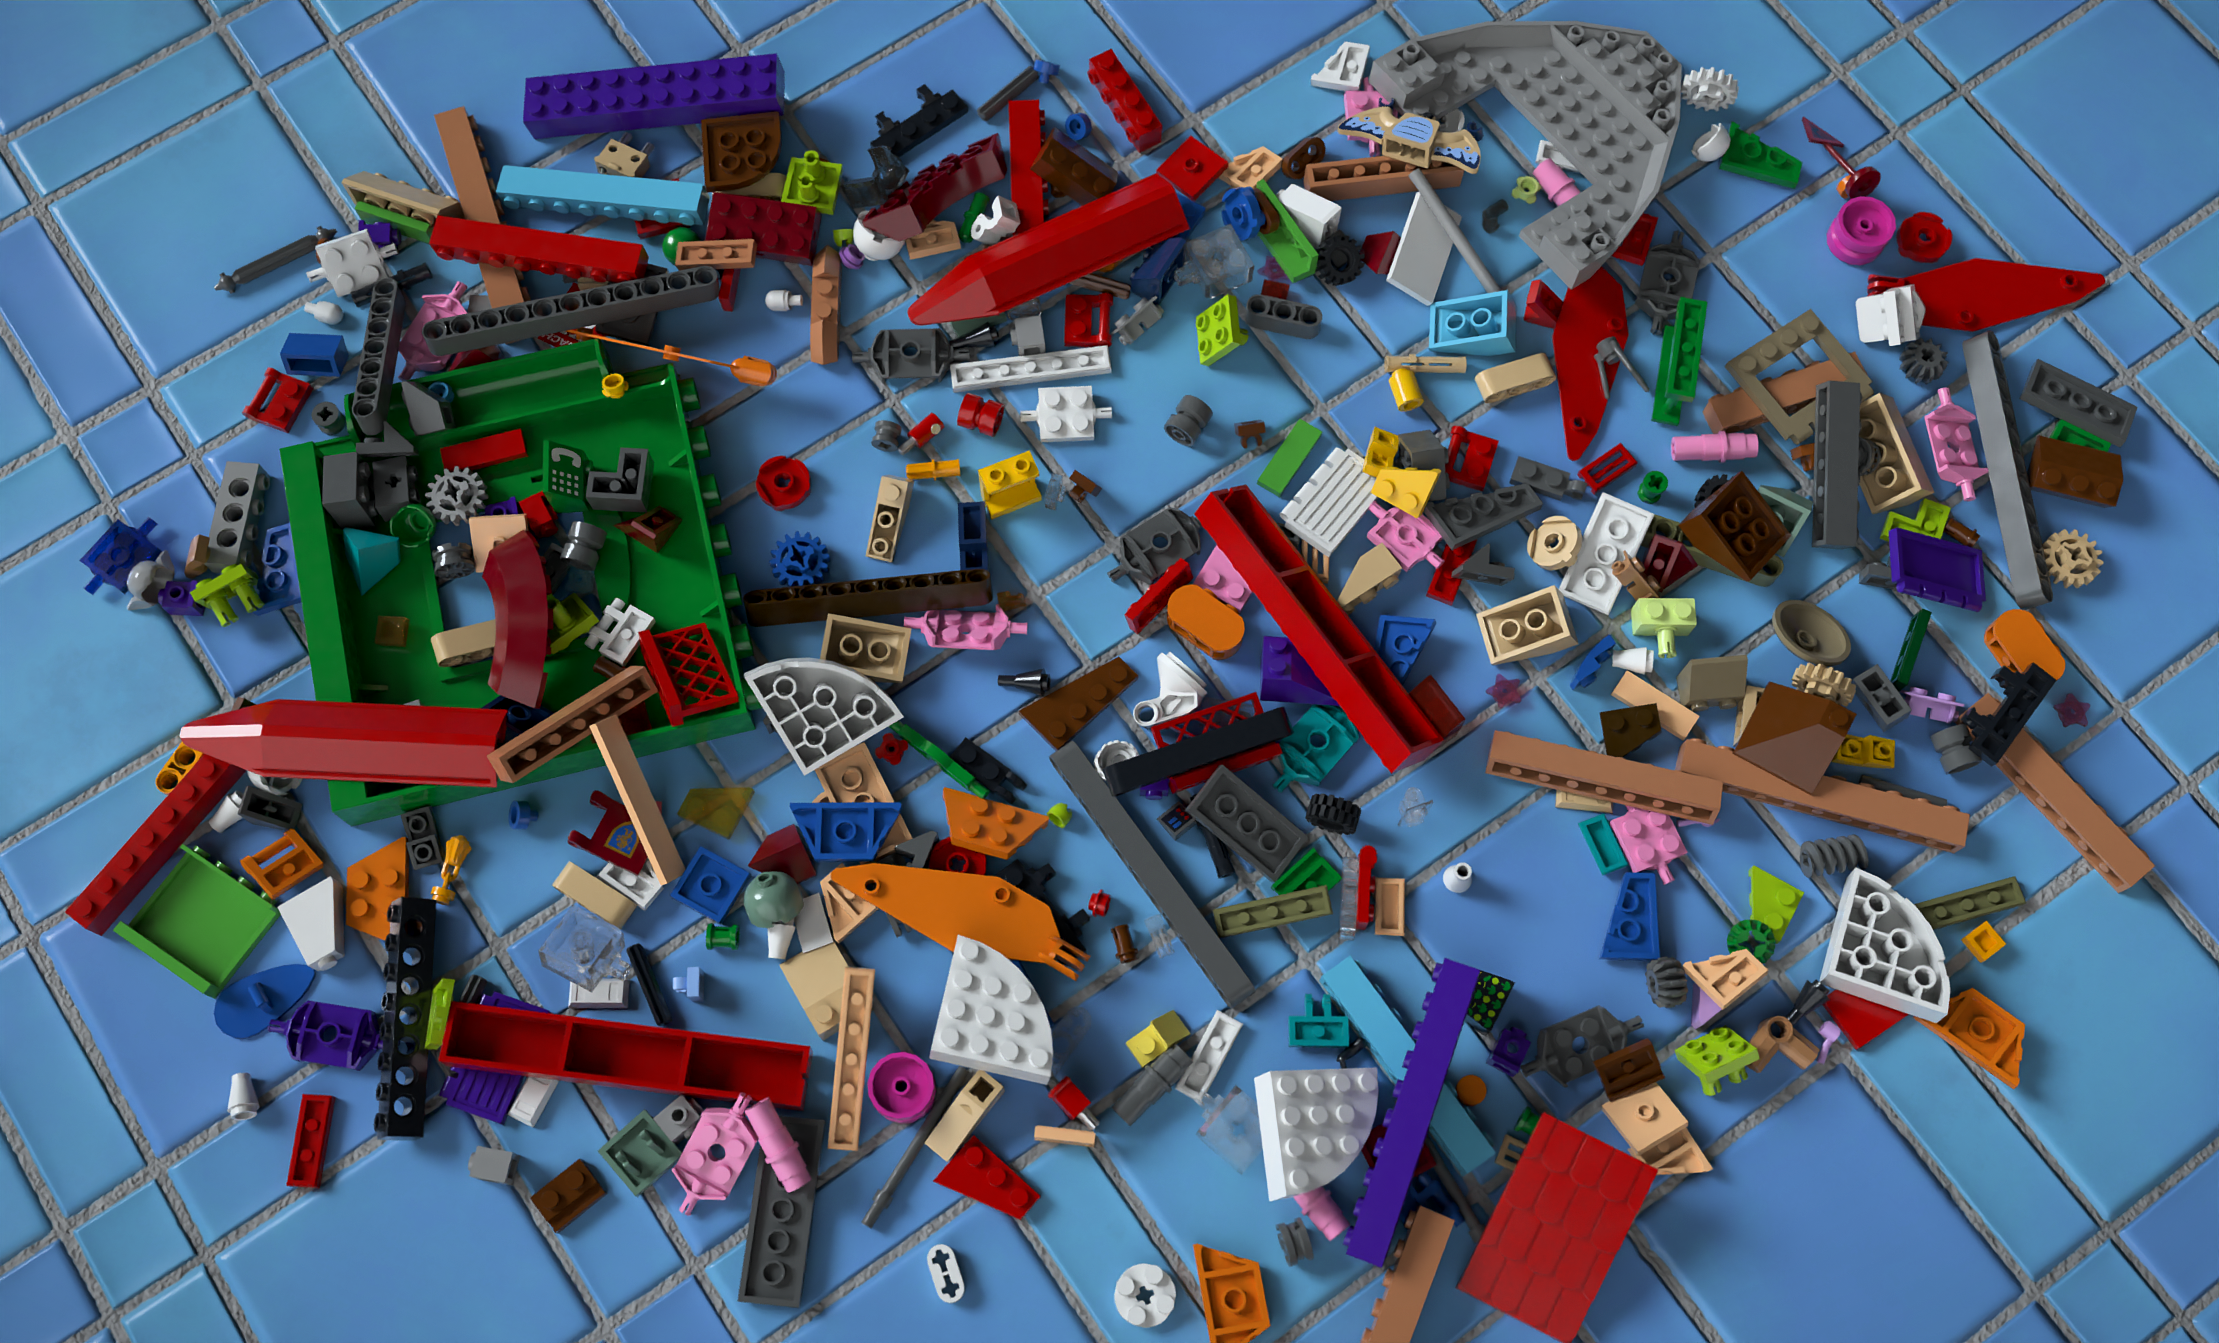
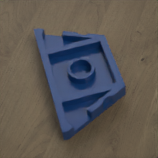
M790 803V809L816 862H874L902 811V803Z

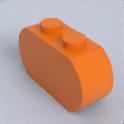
M1193 584L1178 588L1169 598L1167 607L1168 626L1214 660L1227 659L1240 649L1245 626L1243 618L1235 607L1230 604L1224 605L1217 600V596L1207 588L1203 590L1198 585Z
M2021 609L2008 610L1987 627L1984 634V643L2001 667L2006 666L2012 672L2018 671L2023 673L2026 667L2034 662L2056 680L2060 679L2063 675L2065 659L2062 657L2059 647L2052 643L2045 633L2043 625L2034 618L2032 613Z

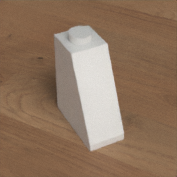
M1291 184L1286 190H1280L1276 194L1278 200L1315 249H1319L1321 242L1337 231L1342 209L1338 204L1294 184Z
M330 876L277 907L309 967L316 971L328 970L337 964L338 959L345 956L343 887L340 882Z

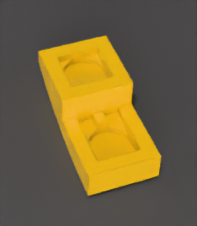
M1374 427L1364 460L1363 473L1377 477L1380 469L1383 467H1393V459L1399 445L1398 435Z

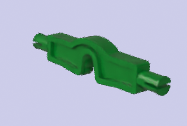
M898 720L889 726L899 734L902 740H906L911 747L929 760L931 758L945 774L966 790L972 791L981 799H985L990 791L978 783L974 776L906 723L903 724Z

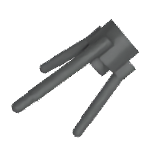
M1616 337L1606 338L1597 344L1596 348L1599 353L1595 354L1594 358L1598 363L1605 399H1610L1604 362L1611 365L1621 360L1645 392H1649V387L1623 353Z

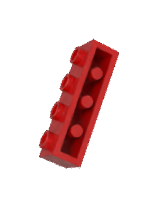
M1109 49L1090 58L1089 71H1087L1092 85H1095L1103 102L1109 106L1116 122L1122 126L1128 140L1133 143L1137 151L1141 153L1161 143L1162 124L1113 50Z

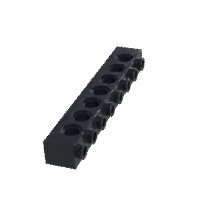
M400 897L391 902L387 910L390 934L387 935L385 940V950L388 951V963L384 966L383 979L387 983L386 992L383 994L381 1007L382 1010H385V1016L379 1032L380 1040H383V1048L378 1057V1070L381 1071V1081L376 1088L379 1113L376 1114L374 1119V1130L377 1132V1140L414 1141L424 1137L428 1049H425L431 1007L436 900ZM406 923L413 927V936L405 931ZM404 952L412 957V965H408L404 961ZM402 981L409 984L411 989L409 995L403 992L401 988ZM400 1011L407 1013L409 1017L408 1024H404L400 1020ZM399 1040L403 1041L406 1044V1054H402L399 1051ZM398 1070L405 1075L404 1085L400 1084L396 1079ZM396 1100L401 1102L404 1107L402 1115L397 1114L394 1109Z

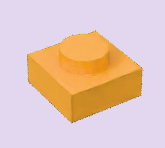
M1987 921L1981 923L1961 939L1980 963L1987 960L2006 945Z

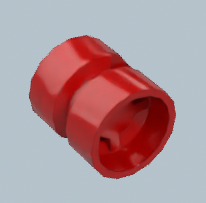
M967 393L959 409L957 425L970 430L978 427L980 433L995 437L1003 419L1005 405L990 399L985 403L983 397Z

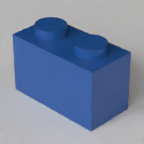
M289 333L280 352L288 375L340 377L349 357L343 335Z

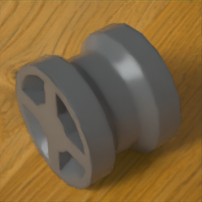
M322 402L316 405L312 411V420L326 435H335L344 429L346 424L345 417L335 404Z
M887 420L877 421L874 428L876 435L872 437L871 441L872 446L882 451H896L899 444L897 437L900 436L902 431L901 426Z

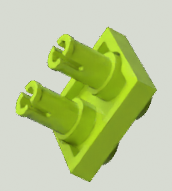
M813 150L805 152L803 159L791 157L781 202L815 206L820 213L834 215L843 174V165L820 161L818 153Z
M232 564L224 568L220 576L200 581L196 584V589L190 592L195 602L214 611L222 627L231 625L230 621L235 623L239 620V617L228 602L231 598L238 595L248 613L256 611L255 607L260 609L264 606V602L261 601L253 587L257 584L259 577L256 572L243 564Z
M575 592L561 602L552 593L547 595L548 608L553 609V629L548 630L547 635L550 637L551 653L554 655L556 652L567 648L570 642L581 634L589 632L592 626L598 623L599 620Z
M1726 1025L1715 1028L1710 1033L1698 1039L1690 1040L1685 1045L1675 1049L1677 1060L1700 1078L1702 1091L1707 1096L1716 1095L1714 1087L1716 1092L1720 1093L1722 1091L1719 1079L1728 1075V1079L1732 1083L1742 1082L1739 1074H1741L1743 1080H1746L1748 1073L1745 1066L1760 1059L1757 1048Z

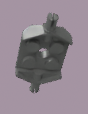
M1679 231L1673 232L1670 244H1658L1648 249L1638 296L1634 303L1653 318L1650 332L1654 334L1656 331V335L1662 334L1664 321L1676 319L1677 304L1680 297L1692 299L1700 260L1695 253L1683 248L1682 240L1684 233L1680 232L1678 236ZM1672 274L1676 278V282L1666 281L1663 275Z
M940 328L881 330L876 335L871 348H868V352L852 351L853 363L869 362V364H872L882 384H885V379L938 377V382H941L951 362H954V360H970V349L954 350ZM908 347H914L918 350L913 356H906L903 352Z
M1167 508L1120 538L1122 560L1119 566L1107 572L1108 577L1114 583L1125 574H1129L1152 585L1154 579L1164 574L1167 568L1174 565L1180 558L1186 560L1195 553L1200 555L1199 529L1202 527L1201 522L1197 517H1189L1180 509ZM1157 537H1163L1168 541V545L1158 548L1154 546L1153 540Z
M1598 1005L1541 1029L1537 1038L1536 1060L1521 1065L1522 1073L1525 1077H1528L1536 1072L1545 1071L1566 1088L1568 1087L1567 1082L1595 1071L1593 1061L1625 1048L1627 1045V1035L1630 1032L1643 1028L1644 1024L1641 1023L1643 1021L1640 1016H1636L1623 1022L1616 1019L1604 1007ZM1577 1037H1583L1585 1041L1584 1047L1580 1051L1575 1052L1572 1048L1573 1041Z

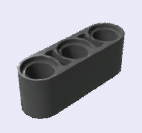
M1256 294L1247 301L1245 320L1253 328L1312 339L1319 334L1322 313L1320 309L1312 305ZM1252 310H1261L1262 313H1255ZM1279 315H1285L1288 318L1282 319L1279 317ZM1309 320L1314 322V324H1307L1304 321Z

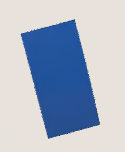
M1610 634L1588 653L1577 669L1570 684L1572 690L1580 685L1586 688L1597 679L1596 673L1601 668L1600 664L1612 656L1610 651L1616 644Z

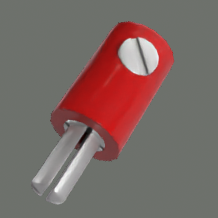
M931 412L907 433L909 439L898 448V452L901 455H905L914 446L918 448L924 446L944 428L942 421Z

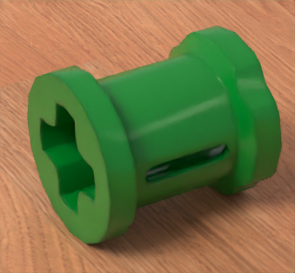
M1651 471L1646 474L1637 492L1639 499L1648 504H1654L1659 501L1661 494L1668 487L1667 477L1659 471Z
M713 923L708 924L706 930L707 950H712L714 947H730L732 950H738L740 940L739 925L717 927Z
M1526 1106L1518 1118L1514 1130L1517 1132L1522 1130L1531 1136L1540 1117L1532 1113L1531 1108Z

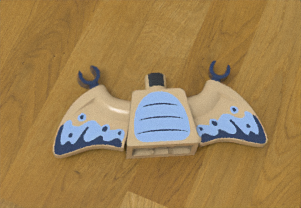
M1379 98L1377 108L1358 113L1338 126L1339 134L1364 137L1381 145L1383 144L1382 155L1427 169L1431 161L1436 160L1451 163L1471 174H1476L1479 170L1481 154L1477 142L1483 138L1484 134L1483 128L1479 127L1477 129L1476 123L1472 121L1467 124V130L1463 129L1451 133L1441 132L1440 123L1436 121L1433 114L1426 112L1419 116L1405 113L1399 119L1393 115L1394 99L1391 98L1390 104H1383L1382 98Z

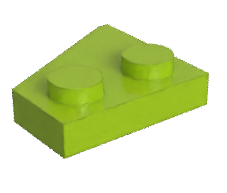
M1753 865L1748 871L1749 877H1751L1749 903L1752 908V914L1750 919L1766 924L1772 930L1776 944H1778L1804 892Z
M442 978L433 989L425 1049L437 1050L442 1045L451 1001L454 999L452 993L455 980Z

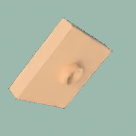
M527 514L476 516L469 518L476 573L484 571L490 550L522 530L529 531Z
M1657 1082L1602 1105L1604 1114L1637 1156L1688 1127L1687 1119Z

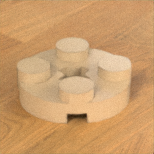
M1564 516L1546 518L1542 521L1543 525L1538 530L1534 528L1528 538L1527 552L1539 567L1545 570H1558L1565 566L1570 567L1574 565L1582 546L1580 528ZM1556 538H1558L1559 543L1552 548L1550 543H1554Z

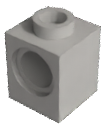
M477 1146L476 1152L471 1154L468 1162L469 1177L513 1186L520 1155L513 1152Z

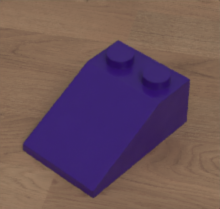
M1263 637L1260 666V701L1340 706L1332 698L1322 681L1316 677L1312 668L1298 653L1289 638Z

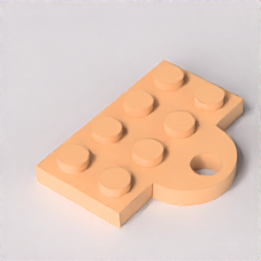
M865 742L852 747L815 769L824 792L819 794L812 803L894 802ZM899 814L874 862L895 853V846L913 839L901 814ZM859 862V863H860V865H864V864H871V863H874V862Z

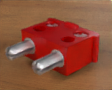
M1051 1075L1049 1081L1054 1088L1049 1091L1048 1097L1061 1108L1071 1121L1078 1117L1090 1131L1094 1130L1100 1122L1086 1108L1091 1102L1075 1086L1070 1077L1065 1076L1058 1082Z

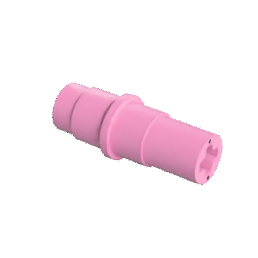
M1551 158L1543 161L1533 171V175L1539 181L1540 186L1549 195V201H1554L1557 206L1581 193L1574 184L1575 180L1569 178Z
M1719 431L1718 434L1672 437L1671 441L1673 461L1718 460L1719 463H1725L1726 460L1756 458L1758 455L1757 434Z
M765 1098L747 1108L745 1113L767 1156L765 1161L767 1164H771L787 1193L808 1183L811 1177L798 1150L799 1144L797 1141H793L770 1098Z
M1323 1186L1293 1197L1303 1209L1301 1212L1303 1216L1307 1215L1317 1229L1322 1231L1329 1242L1351 1225L1342 1214V1210L1331 1198V1191H1326Z

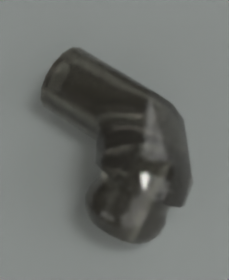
M1501 199L1482 212L1481 225L1487 233H1494L1499 229L1498 216L1509 209L1505 200Z

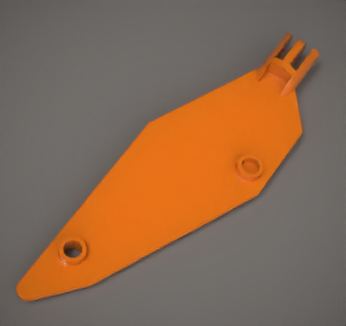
M581 327L577 328V331H566L575 333V339L587 341L593 337L662 352V358L679 362L680 357L730 367L732 374L739 379V382L767 386L775 382L777 378L775 366L764 359L745 355L743 358L734 360L730 365L680 354L681 348L665 345L664 350L593 335L594 329Z
M879 863L836 868L831 872L833 882L952 952L955 950L958 935L989 946L1007 959L1045 963L1074 981H1077L1079 975L1056 960L1058 959L1080 972L1083 971L1085 965L1062 950L1065 949L1086 962L1091 957L1060 938L1048 905L1000 877ZM870 883L877 884L873 891H868L866 889L867 885Z

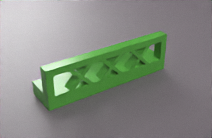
M1265 180L1258 181L1256 188H1259L1264 193L1267 200L1280 216V224L1276 232L1262 234L1259 231L1258 236L1292 283L1315 274L1319 254Z

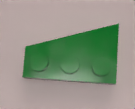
M1732 121L1728 130L1730 146L1721 158L1719 169L1795 189L1803 162L1776 146L1771 148L1759 141L1761 137L1754 133L1751 135L1739 129L1740 125Z

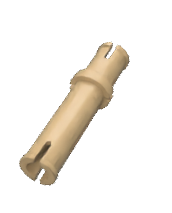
M1409 354V356H1385L1384 371L1388 373L1406 368L1413 371L1414 374H1464L1467 361L1466 357L1416 356V354ZM1401 363H1410V364L1419 363V364H1422V366H1418V365H1401ZM1429 364H1449V366H1429Z

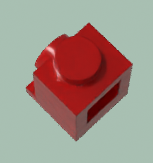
M543 491L519 502L524 514H527V520L538 539L550 537L558 531L554 520L558 519V516Z

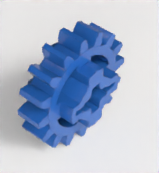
M796 531L795 538H791L786 534V541L784 543L777 540L778 550H771L770 553L774 559L769 560L771 568H774L772 570L774 578L779 577L780 585L783 586L788 582V586L792 587L806 584L813 585L816 579L824 581L822 572H829V567L825 563H829L831 560L829 554H826L828 552L827 546L825 544L821 545V540L818 536L812 540L810 532L801 537L799 531ZM795 555H797L799 559L803 561L805 567H802L801 563L797 561Z

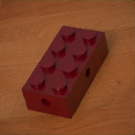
M713 192L705 241L754 239L757 243L756 258L813 266L822 215L815 206Z

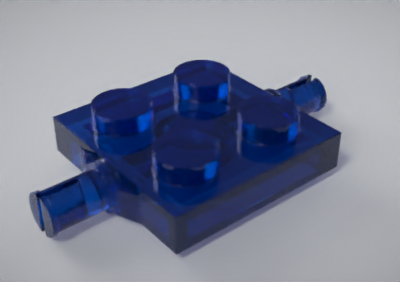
M147 517L143 524L136 529L127 526L117 519L79 560L95 575L83 589L94 595L101 585L105 583L114 586L125 594L128 591L127 579L132 568L139 562L148 560L155 562L162 552L147 537L158 524L150 517Z

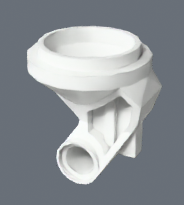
M1161 652L1157 657L1161 686L1160 696L1155 699L1142 701L1134 708V719L1144 728H1151L1200 709L1202 700L1207 694L1204 689L1207 684L1171 652L1167 655ZM1144 708H1152L1154 710L1153 719L1149 722L1141 721L1140 712Z

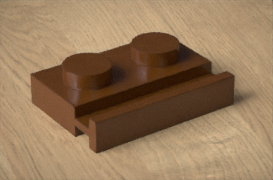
M1648 1038L1593 1061L1605 1094L1610 1102L1665 1078L1654 1047Z
M579 1158L530 1197V1199L545 1220L551 1225L553 1231L558 1234L606 1196L607 1192L601 1187L584 1161Z

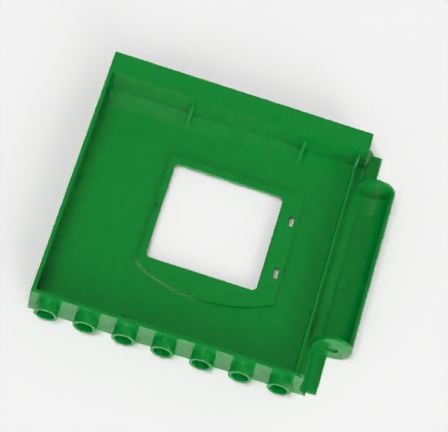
M591 339L407 380L419 382L427 388L434 382H443L450 385L454 393V398L450 404L457 428L422 436H415L408 422L410 417L408 407L401 395L403 390L401 382L394 383L387 422L419 450V456L406 457L410 464L415 465L418 470L419 481H416L415 484L420 494V505L427 509L429 508L426 504L430 501L425 497V494L432 492L428 484H436V474L441 477L445 475L440 448L521 428L528 457L472 470L473 473H477L481 477V481L487 486V489L484 491L489 497L486 500H482L485 506L510 500L509 497L514 496L520 502L543 491V441L549 440L584 450L587 458L593 462L594 472L617 473L620 447L648 449L654 461L648 511L660 505L680 517L682 521L660 552L656 553L613 526L645 513L593 510L590 504L589 511L582 512L584 523L594 525L607 532L603 548L597 550L600 557L594 571L602 616L606 606H610L615 598H619L625 603L620 612L625 613L628 607L632 605L655 619L656 622L650 629L652 636L705 622L738 694L739 702L683 717L684 724L672 727L660 696L656 692L618 716V719L636 758L756 730L752 711L762 709L763 707L746 681L741 659L754 656V649L747 624L733 625L730 608L743 605V598L736 573L722 574L719 558L732 555V547L725 523L712 525L709 508L721 506L722 502L714 473L702 476L698 460L711 457V450L704 425L691 427L688 412L701 409L693 377L681 380L680 374L677 373L673 363L620 374L629 385L625 394L617 399L606 397L602 393V380L606 376L614 374L610 356L600 339ZM355 392L346 394L344 396V408L349 435L316 443L311 441L279 449L316 701L404 705L419 699L425 706L482 708L500 696L488 685L493 659L458 668L452 666L440 667L436 660L431 637L444 632L445 627L430 541L417 548H405L400 545V563L361 596L345 555L343 529L339 527L322 504L324 456L356 452V443H364L365 438H381L382 442H384V430L375 435L365 434L352 413ZM394 457L362 458V460L368 463L370 471L373 474L374 461ZM478 508L477 510L478 513L485 512L484 509ZM380 514L376 516V527L357 529L392 536L390 533V521L385 522ZM613 621L606 632L610 634L618 622ZM701 633L690 636L689 640L699 642L703 635ZM585 637L573 640L567 648L556 652L554 655L551 653V655L545 656L543 672L548 673L541 702L542 706L556 713L609 680L593 671V666L600 656H604L599 652L604 642L599 641L593 650L584 644L588 638ZM666 642L660 644V646L672 649L676 643ZM639 645L625 667L644 666L650 675ZM682 646L679 652L689 655L693 649ZM700 651L697 658L707 661L711 654ZM606 657V659L610 660L611 662L617 664L620 667H623L620 664ZM673 658L668 665L679 668L683 661ZM691 664L687 671L698 673L702 667ZM708 670L704 676L716 679L719 673ZM681 677L677 684L688 686L692 680ZM698 683L695 689L706 692L710 686ZM717 688L712 695L720 697L729 693ZM689 696L685 701V705L697 703L700 699ZM591 733L514 783L501 781L498 777L497 788L343 780L327 781L332 812L352 827L398 816L428 806L436 807L606 766V762Z

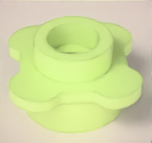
M1519 177L1516 181V188L1512 190V196L1515 199L1526 200L1528 204H1533L1536 201V193L1541 190L1539 182L1533 177Z

